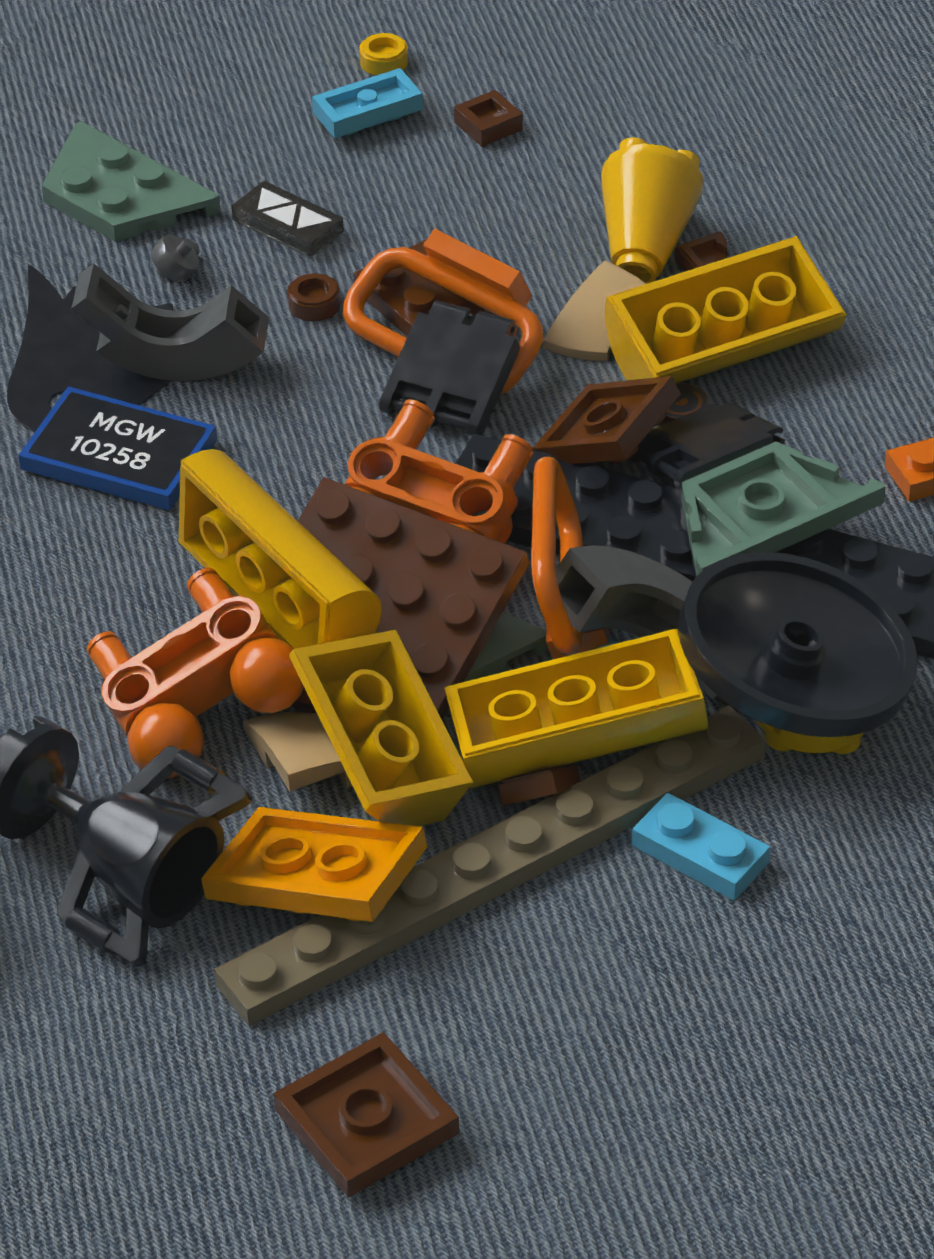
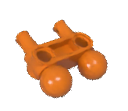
M407 399L385 437L367 440L358 445L350 454L348 460L349 476L344 485L505 543L511 535L513 528L511 516L518 505V498L516 497L514 487L532 459L534 452H532V446L524 439L516 435L505 434L485 471L477 472L418 451L417 449L428 429L433 424L435 417L432 410L425 404L417 400ZM387 475L382 479L374 480L379 476ZM484 510L487 511L486 513H484V514H482V515L472 516L473 514H475V513H477V512H479V511H484Z
M203 568L197 571L187 582V589L202 613L132 657L118 636L112 631L96 635L87 645V653L104 679L101 688L102 699L127 736L132 761L141 770L168 746H173L179 750L185 749L200 758L204 747V738L200 722L196 717L233 693L250 709L262 713H275L287 709L302 694L304 686L289 657L294 648L277 637L259 606L252 599L234 596L213 568ZM173 772L167 779H172L180 775Z

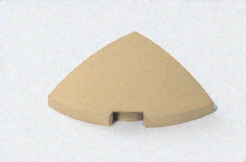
M606 260L603 261L580 285L563 307L543 340V348L567 357L607 361L609 359V352H613L605 323L606 297L645 285L646 283L624 269Z
M275 713L243 721L244 730L267 768L272 766L276 768L289 792L337 774L346 788L352 786L317 713Z

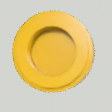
M390 33L374 34L364 39L359 46L360 65L364 71L372 75H380L398 68L404 70L408 65V45L404 39Z

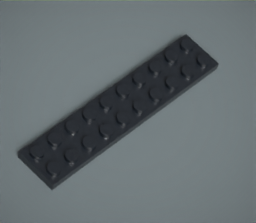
M474 434L455 464L477 472H484L501 441ZM532 450L534 455L514 487L516 497L518 498V505L511 516L513 528L507 540L531 548L534 466L537 460L542 457L550 456L555 458L549 453ZM555 458L563 470L578 512L583 546H608L631 551L655 560L691 581L695 580L696 572L681 500L682 490L585 463L570 464ZM479 511L473 514L472 516H479L486 513L487 511ZM556 521V554L560 555V536ZM826 529L775 552L805 557L824 563L861 581L881 596L903 620L914 641L917 655L934 659V557L831 529Z

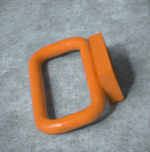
M434 228L423 244L427 256L406 247L389 248L378 253L364 267L343 301V317L350 330L360 338L399 357L407 338L368 318L364 313V306L380 281L389 271L395 268H403L497 316L515 321L514 325H517L522 332V338L519 343L521 348L501 395L510 391L520 381L538 355L543 343V326L538 316L526 307L532 298V294L521 272Z
M548 456L538 459L533 471L531 568L537 601L546 623V643L552 659H557L609 644V628L579 633L572 626L562 601L555 568L556 521L560 536V562L569 548L583 546V538L578 512L563 470L555 458Z

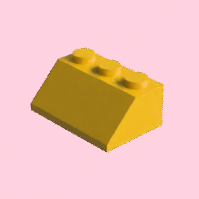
M390 630L293 649L289 654L291 662L365 812L379 822L422 826L444 821L472 785L473 780L397 631Z

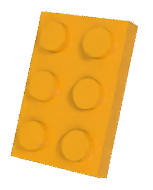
M258 807L204 874L201 881L205 897L208 900L236 903L241 906L252 905L288 910L294 913H310L346 918L351 921L373 922L427 849L424 829L420 826Z

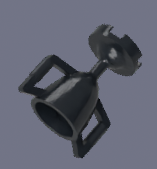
M34 717L33 724L35 728L24 735L9 729L0 739V835L11 840L25 838L38 831L52 818L56 811L76 822L78 825L77 838L81 848L58 906L57 915L66 922L67 929L104 952L112 951L134 966H143L147 960L149 926L157 929L169 927L185 917L197 905L205 894L201 878L224 849V831L219 821L247 807L252 801V795L243 786L225 777V773L185 749L179 750L173 746H168L119 792L107 794L95 801L89 802L70 790L77 772L79 760L78 743L72 733L43 717ZM173 772L211 794L215 792L219 794L194 808L150 796ZM95 876L112 896L127 909L125 938L120 936L119 930L83 909Z

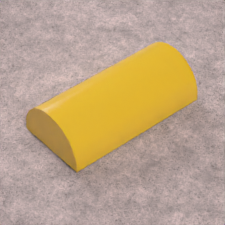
M797 236L607 296L605 302V323L608 339L615 360L625 379L636 380L672 376L676 384L838 331L843 326L847 316Z
M215 449L203 450L181 460L178 542L205 568L215 569L234 596L252 599L259 606L266 621L279 639H282L295 649L374 634L376 632L382 613L379 597L225 452Z
M678 629L445 687L462 760L473 780L470 789L708 729L704 697L694 670L683 652Z

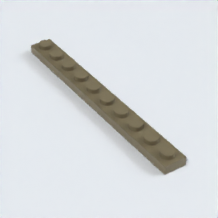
M729 705L707 716L708 729L658 741L572 785L571 789L557 793L414 866L373 922L351 921L346 918L318 915L215 968V984L245 1023L251 1026L638 824L667 792L684 800L765 758L766 741Z

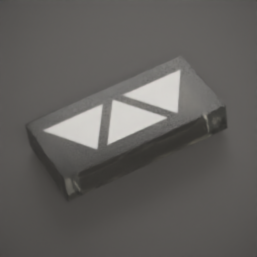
M266 181L261 182L231 205L232 220L309 257H313L344 232L343 217Z

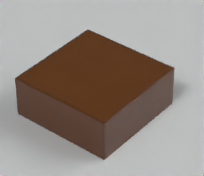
M493 90L454 106V123L483 147L522 131L523 114L498 91Z

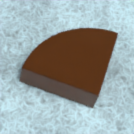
M721 231L675 247V262L684 272L727 258V241Z
M571 763L502 780V784H499L498 788L504 806L566 791L581 780L577 764L572 765Z

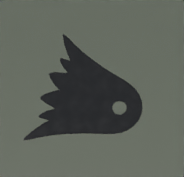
M28 265L29 296L27 319L19 354L7 388L8 407L19 423L30 430L36 431L52 409L49 405L51 397L57 393L64 392L68 386L141 405L171 382L131 372L96 352L100 332L83 322L79 315L71 309L76 286L62 299L48 279L37 269ZM172 303L154 306L159 309L173 311Z

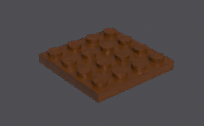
M323 477L298 522L379 597L382 613L375 633L390 630L397 631L438 714L443 720L449 709L445 687L462 683L466 679L530 564L526 551ZM303 688L301 696L291 706L304 712L317 713L305 688Z

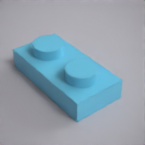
M398 68L312 96V108L314 115L335 139L344 135L355 134L359 130L387 121L398 120L405 115L423 110V93L404 71Z
M668 792L632 829L633 847L734 901L769 864V845Z

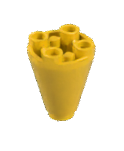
M631 137L622 140L619 144V150L611 153L602 166L601 189L611 263L631 273L646 284L654 282L656 277L663 271L702 197L703 175L699 169L700 159L694 152L689 150L676 151L666 146L648 144L643 139Z

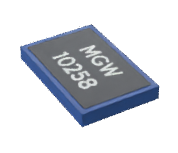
M68 386L18 455L20 469L170 511L180 497L181 460L199 451L212 449L217 441L216 426Z

